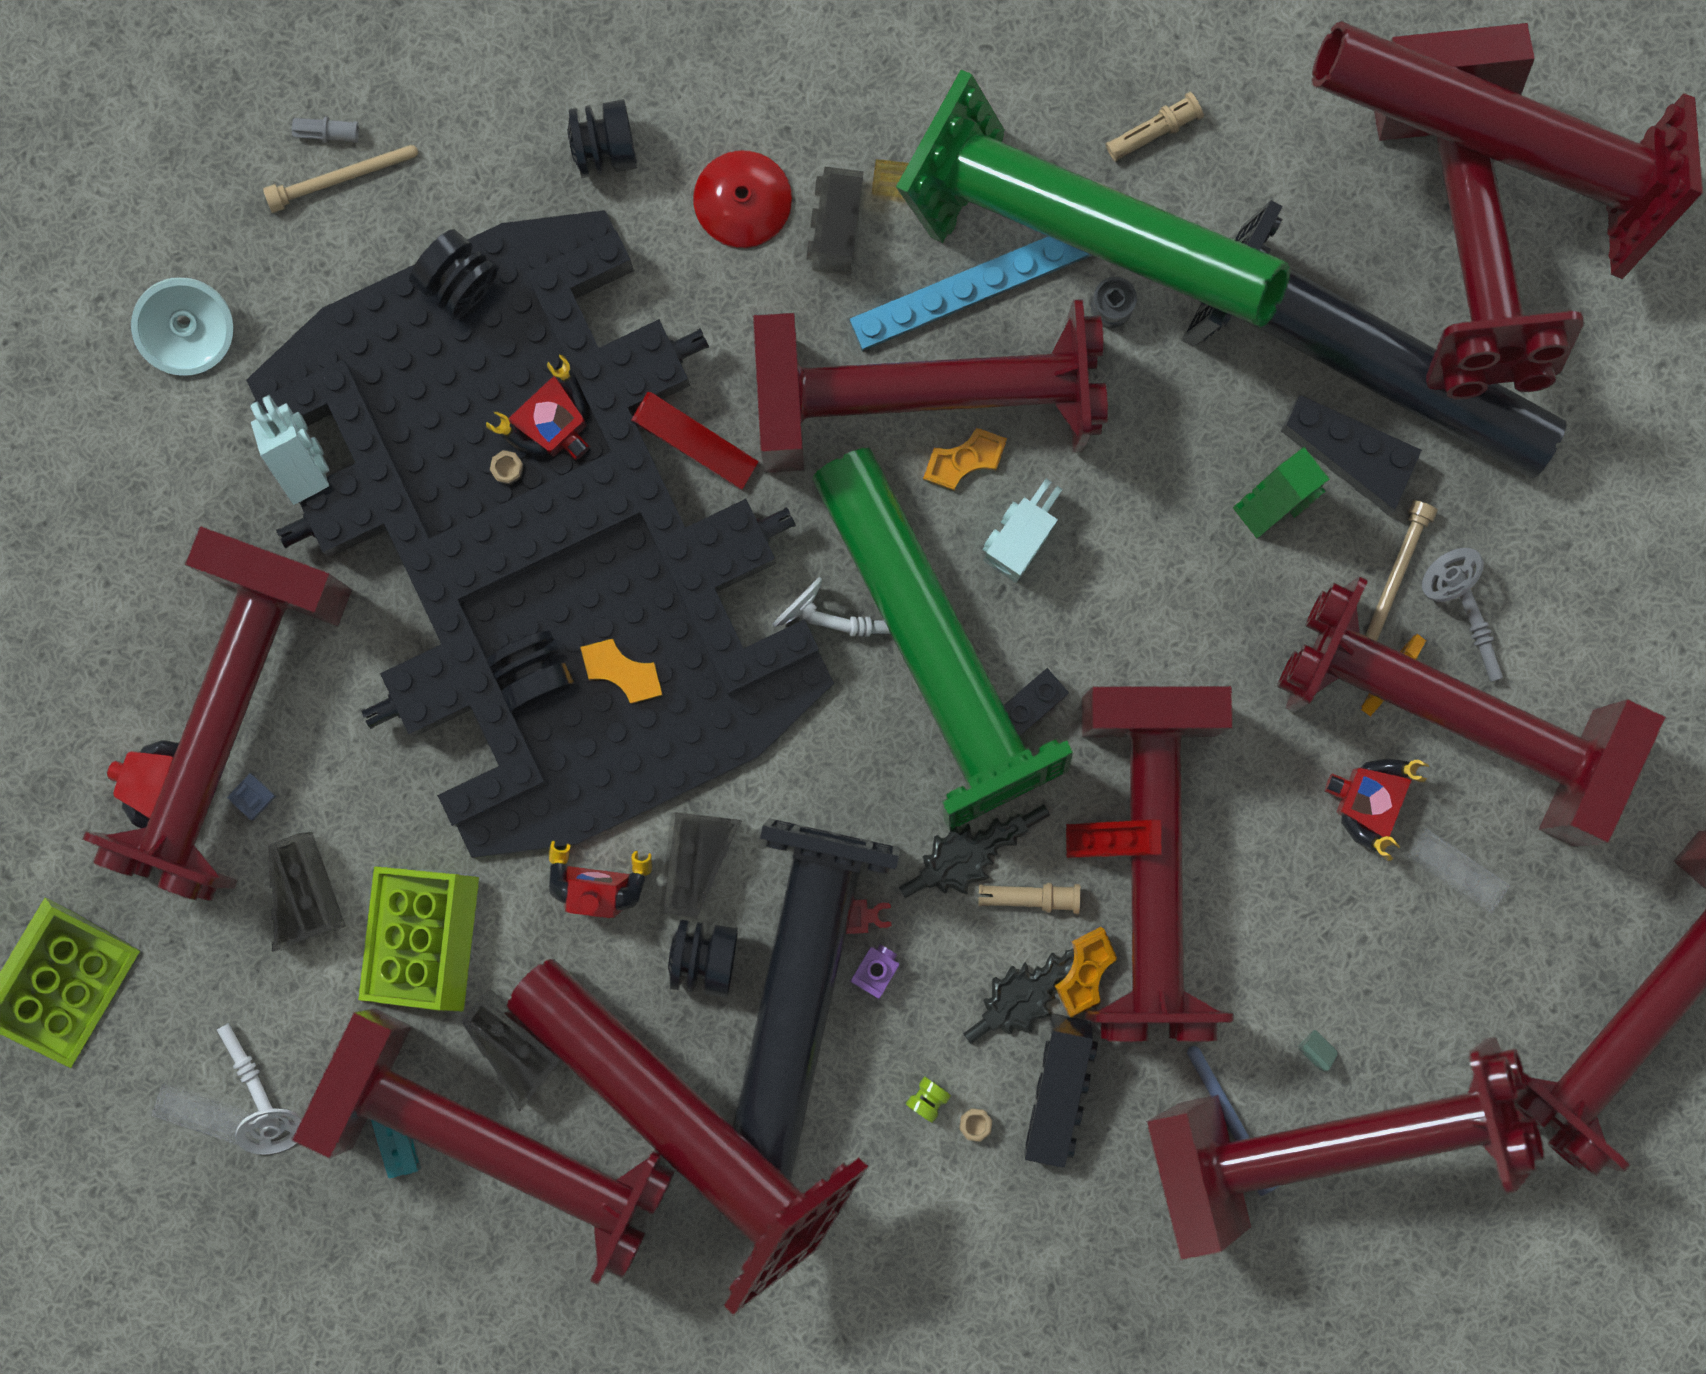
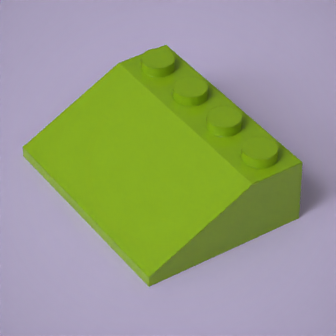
M374 866L358 1000L441 1011L464 1012L479 877Z
M45 897L0 971V1035L71 1068L140 953V950L79 914Z

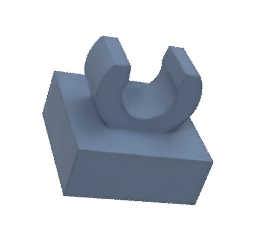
M249 773L227 798L251 821H254L273 801L276 795L252 773Z

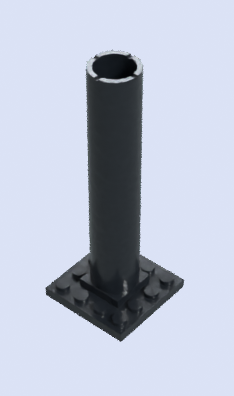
M1270 200L1241 226L1235 241L1269 254L1271 249L1263 245V243H1266L1270 236L1273 237L1282 222V218L1278 217L1283 206ZM1291 269L1285 295L1281 303L1275 306L1277 311L1273 317L1262 327L1253 325L1529 478L1537 477L1545 469L1557 450L1556 444L1561 443L1567 427V422L1564 419L1500 384H1490L1484 393L1468 399L1449 398L1446 394V389H1429L1427 387L1426 375L1434 357L1435 348ZM1201 302L1181 341L1192 347L1201 340L1205 342L1209 336H1213L1215 331H1219L1223 325L1226 326L1232 315Z
M769 818L762 826L760 839L767 840L766 847L786 851L789 846H793L794 852L733 1128L791 1181L862 862L869 863L868 870L888 874L889 868H897L900 847Z

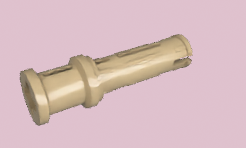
M1192 92L1185 94L1183 100L1170 107L1163 106L1159 114L1154 118L1105 143L1113 161H1118L1125 155L1141 148L1168 132L1170 134L1179 132V127L1195 118L1198 120L1204 118L1198 100Z
M1052 883L1043 884V888L979 884V894H992L993 897H979L978 906L1042 907V911H1045V913H1051L1052 910H1072L1074 914H1079L1080 884H1075L1074 887H1055Z

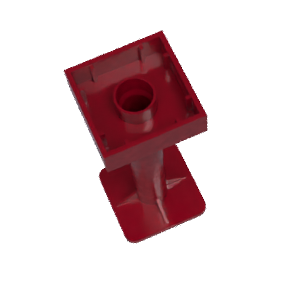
M1528 23L1396 36L1391 39L1394 43L1522 95L1535 59ZM1374 111L1379 141L1432 135ZM1436 136L1471 322L1456 323L1443 330L1426 375L1427 387L1432 390L1446 389L1447 396L1452 399L1476 397L1484 393L1488 389V385L1514 382L1515 389L1520 392H1535L1546 389L1556 382V375L1562 372L1584 326L1583 314L1578 311H1567L1529 316L1523 315L1493 159Z
M1082 299L1073 300L1065 322V328L1051 354L803 368L798 364L794 313L753 315L760 446L765 473L804 470L802 422L807 418L1055 404L1071 427L1073 452H1083L1089 437L1101 435L1102 424H1107L1106 384L1089 383L1088 370L1097 369L1098 357L1103 356L1101 315L1084 316Z
M200 526L185 565L215 582L236 589L237 594L147 827L114 834L85 831L82 840L99 846L93 863L127 876L133 877V874L146 878H149L154 866L163 870L157 887L188 899L197 901L198 898L212 901L217 888L235 889L237 880L217 873L197 849L195 843L283 615L287 609H292L338 626L352 589L330 573Z
M1359 576L1345 587L1333 582L1327 592L1321 591L1305 624V627L1319 633L1313 648L1304 644L1300 652L1294 651L1291 654L1277 684L1278 688L1291 693L1286 709L1295 712L1310 704L1316 693L1337 679H1340L1560 783L1539 830L1574 847L1609 843L1666 718L1665 716L1626 699L1593 709L1581 737L1360 634L1357 605L1366 587L1367 579Z
M1232 686L1092 687L1082 697V737H1129L1131 821L1161 820V855L1131 856L1132 991L1101 1010L1086 1011V1020L1101 1023V1039L1118 1042L1149 1041L1148 1023H1169L1170 1039H1176V1041H1218V1022H1234V1013L1216 1010L1184 991L1181 783L1182 737H1216L1232 728Z
M1706 830L1698 831L1673 861L1705 889ZM1706 909L1558 1082L1532 1078L1525 1073L1526 1090L1517 1092V1099L1514 1100L1519 1120L1534 1118L1541 1129H1545L1550 1124L1557 1130V1133L1547 1144L1561 1158L1579 1171L1584 1167L1593 1175L1598 1176L1604 1167L1625 1172L1631 1166L1626 1159L1606 1143L1597 1116L1706 990Z
M377 1008L353 1013L292 1138L293 1141L331 1158L354 1147L369 1117L594 1226L597 1266L590 1282L598 1285L607 1271L623 1279L646 1234L630 1226L638 1208L652 1215L654 1214L675 1174V1170L660 1164L661 1154L654 1149L649 1158L618 1179H615L391 1071L412 1025Z
M1490 1037L1470 1051L1473 1078L1469 1091L1465 1094L1230 1142L1218 1095L1178 1103L1147 1121L1181 1260L1222 1252L1251 1228L1243 1193L1480 1145L1496 1160L1505 1193L1517 1192L1531 1172L1535 1171V1161L1544 1160L1543 1143L1536 1120L1534 1118L1519 1120L1514 1100L1517 1099V1092L1526 1090L1525 1073L1517 1049L1501 1051L1497 1038Z

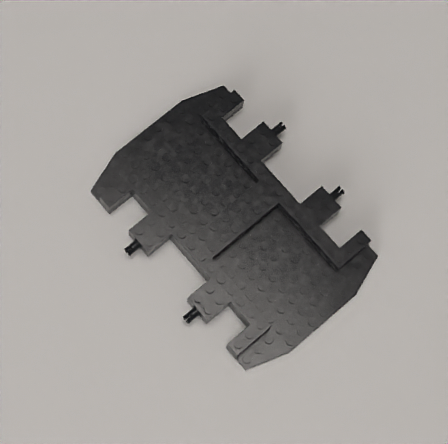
M605 210L501 223L467 239L473 246L470 256L476 252H482L486 256V261L491 260L498 266L499 271L485 296L467 314L459 319H451L446 314L445 309L437 307L435 304L437 294L432 297H426L410 283L409 276L414 267L412 265L321 308L246 379L256 400L252 403L258 401L266 414L268 411L264 405L263 398L270 395L277 407L287 403L293 414L299 412L307 426L333 415L355 461V464L327 476L329 487L299 502L304 512L302 514L303 518L276 529L278 536H281L280 540L283 546L288 548L305 538L313 536L314 538L316 537L322 552L328 557H332L384 531H388L441 643L380 673L389 694L387 699L361 710L363 717L367 719L365 721L368 727L373 729L375 726L398 716L399 719H402L408 734L415 737L463 713L473 710L499 766L437 795L451 825L458 828L471 858L550 848L552 841H555L554 847L580 844L760 757L773 742L834 685L805 619L743 648L717 594L718 591L776 564L768 542H770V537L796 526L789 509L785 507L783 510L760 520L759 517L755 518L747 499H744L685 527L636 424L631 421V414L637 411L647 392H652L661 399H664L689 387L688 377L681 365L683 363L682 359L705 348H709V345L703 336L701 328L676 341H673V339L669 340L660 319L608 344L598 347L575 299L634 271L630 257ZM559 355H563L569 362V371H572L586 398L588 413L584 418L587 426L579 435L590 448L578 460H575L564 448L554 457L548 453L543 456H536L520 452L504 440L501 434H497L486 427V422L495 428L500 425L501 419L494 412L502 413L509 418L554 376L547 367L548 361L555 370L560 369L563 365ZM503 450L516 453L524 465L522 477L511 485L498 482L490 471L492 457ZM550 630L554 640L542 649L558 646L560 652L553 659L549 660L548 663L549 665L565 663L575 684L540 704L511 713L501 691L513 683V680L510 678L496 681L494 674L506 665L491 669L486 659L499 651L505 644L519 637ZM614 639L620 653L626 658L638 663L654 662L663 696L630 704L625 692L616 684L606 680H589L580 647Z

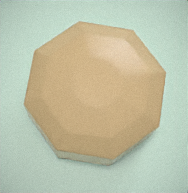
M503 450L492 457L490 471L498 482L511 485L522 477L524 465L516 453Z
M970 1108L961 1115L959 1129L967 1140L981 1142L991 1134L992 1119L984 1109Z

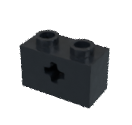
M1046 668L1003 706L1020 737L1063 700L1069 692L1052 672Z

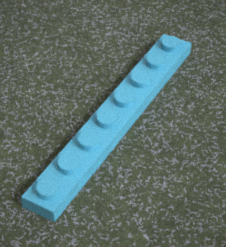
M1048 236L850 318V323L860 347L864 351L1093 255Z

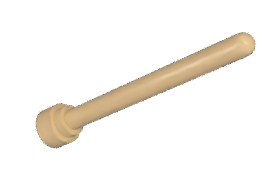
M409 145L286 188L283 185L277 187L276 184L263 188L271 212L275 213L284 210V206L290 204L289 200L415 158L418 155V149L414 145Z
M1412 501L1408 511L1411 524L1365 636L1375 641L1378 640L1424 527L1427 528L1429 523H1433L1438 511L1437 508L1421 501Z

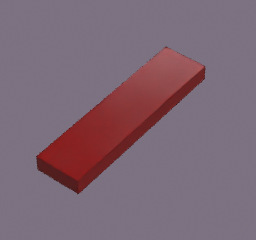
M647 392L631 419L635 424L738 489L743 490L759 462L652 392Z
M1161 820L1066 824L1067 858L1161 855Z

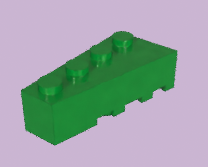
M1303 447L1273 470L1260 484L1252 489V493L1247 494L1232 508L1257 539L1287 515L1291 514L1295 518L1310 507L1315 500L1326 492L1322 486L1329 478L1306 448Z

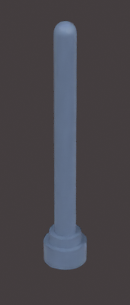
M1197 1046L1189 1047L1187 1055L1211 1096H1219L1225 1122L1235 1140L1249 1139L1248 1133L1201 1050ZM1279 1186L1257 1190L1259 1196H1263Z

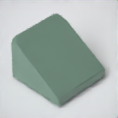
M1316 1030L1312 1031L1298 1045V1049L1321 1071H1328L1338 1055L1337 1050Z

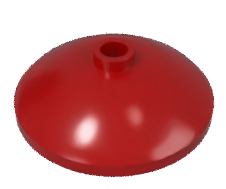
M740 150L728 152L717 157L703 169L695 185L693 202L697 219L710 237L729 247L752 248L770 241L782 230L791 212L792 193L785 173L773 160L757 152ZM740 189H745L748 195L740 199L736 196V192Z

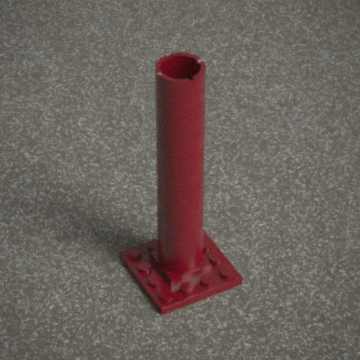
M1343 21L1336 23L1331 28V33L1326 35L1316 55L1312 75L1314 76L1312 78V85L1316 88L1605 204L1606 211L1608 212L1607 234L1609 235L1610 246L1608 256L1611 264V275L1623 279L1703 194L1695 97L1683 93L1674 104H1670L1665 110L1663 117L1655 126H1651L1646 131L1641 142L1637 143Z
M548 959L544 961L543 965L539 964L520 981L511 994L512 998L507 1002L508 1010L754 1244L753 1251L741 1267L744 1273L735 1279L728 1289L731 1294L724 1307L735 1315L817 1251L869 1166L858 1157L848 1166L842 1163L831 1174L828 1181L822 1178L813 1187L802 1193L555 959Z

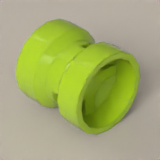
M924 1076L919 1083V1090L916 1095H911L905 1104L920 1116L933 1123L938 1117L940 1106L947 1104L952 1095ZM921 1095L933 1104H935V1106H931L929 1103L920 1098Z

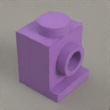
M881 944L877 950L870 947L850 982L880 999L900 965L894 961L897 954ZM874 963H879L883 966V973L880 976H873L870 972V968Z

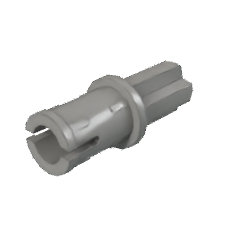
M324 117L323 120L295 118L291 127L293 137L323 140V143H328L329 140L357 143L359 137V123L357 121L329 120V117Z

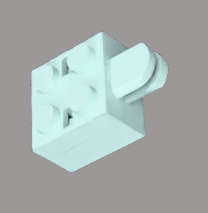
M268 395L263 398L264 405L268 411L267 414L258 401L251 404V409L256 417L251 422L260 456L292 504L295 505L329 487L325 473L330 470L322 456L324 452L315 437L310 439L306 432L308 427L299 412L293 414L287 403L277 407L271 396Z
M1047 478L1031 501L1025 497L1020 504L1013 501L1001 521L1005 526L1001 532L994 529L982 549L986 552L984 562L1016 583L1058 520L1050 515L1048 511L1063 490L1062 488L1057 486L1043 507L1037 506L1052 483Z

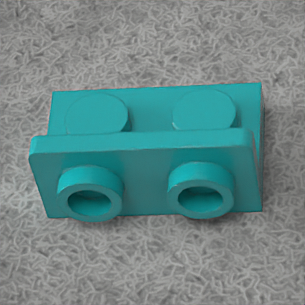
M371 1119L388 1178L408 1175L421 1170L413 1139Z

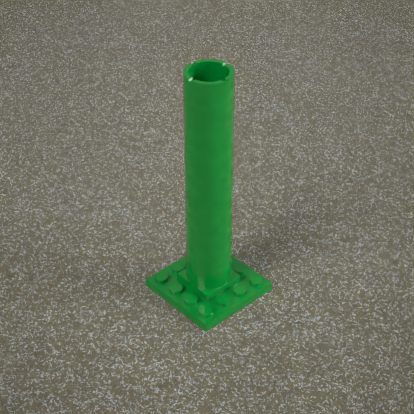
M960 70L896 186L929 236L938 242L943 243L947 234L949 235L953 232L957 224L958 214L962 207L970 202L1258 327L1266 325L1277 311L1275 306L1281 303L1289 282L1290 266L1281 259L1002 143L1004 127L973 74Z
M861 448L844 454L841 460L836 458L827 463L813 475L812 479L967 782L968 790L964 786L956 788L947 793L946 801L942 802L944 821L949 831H951L956 826L959 827L1069 772L1073 751L1067 740L1059 744L1057 739L1039 748L1040 752L1034 757L1029 749L1026 750L874 453L870 448Z

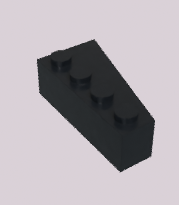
M1299 395L1294 401L1281 429L1282 433L1301 448L1305 447L1310 455L1319 459L1329 467V470L1347 481L1357 492L1375 503L1387 515L1396 510L1422 451L1415 446L1302 395Z
M1052 1013L1049 1022L1051 1026V1039L1045 1043L1042 1063L1044 1071L1040 1073L1035 1096L1037 1103L1033 1105L1024 1154L1027 1161L1065 1168L1067 1157H1074L1077 1138H1073L1072 1133L1074 1125H1081L1084 1106H1080L1079 1101L1081 1093H1088L1091 1074L1086 1073L1088 1061H1095L1098 1042L1093 1041L1091 1021Z

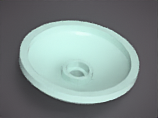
M177 277L160 281L152 285L141 295L133 310L131 332L138 351L151 365L173 375H195L211 369L225 356L233 337V319L227 303L216 290L201 281ZM186 316L190 322L183 325L178 322L177 318Z

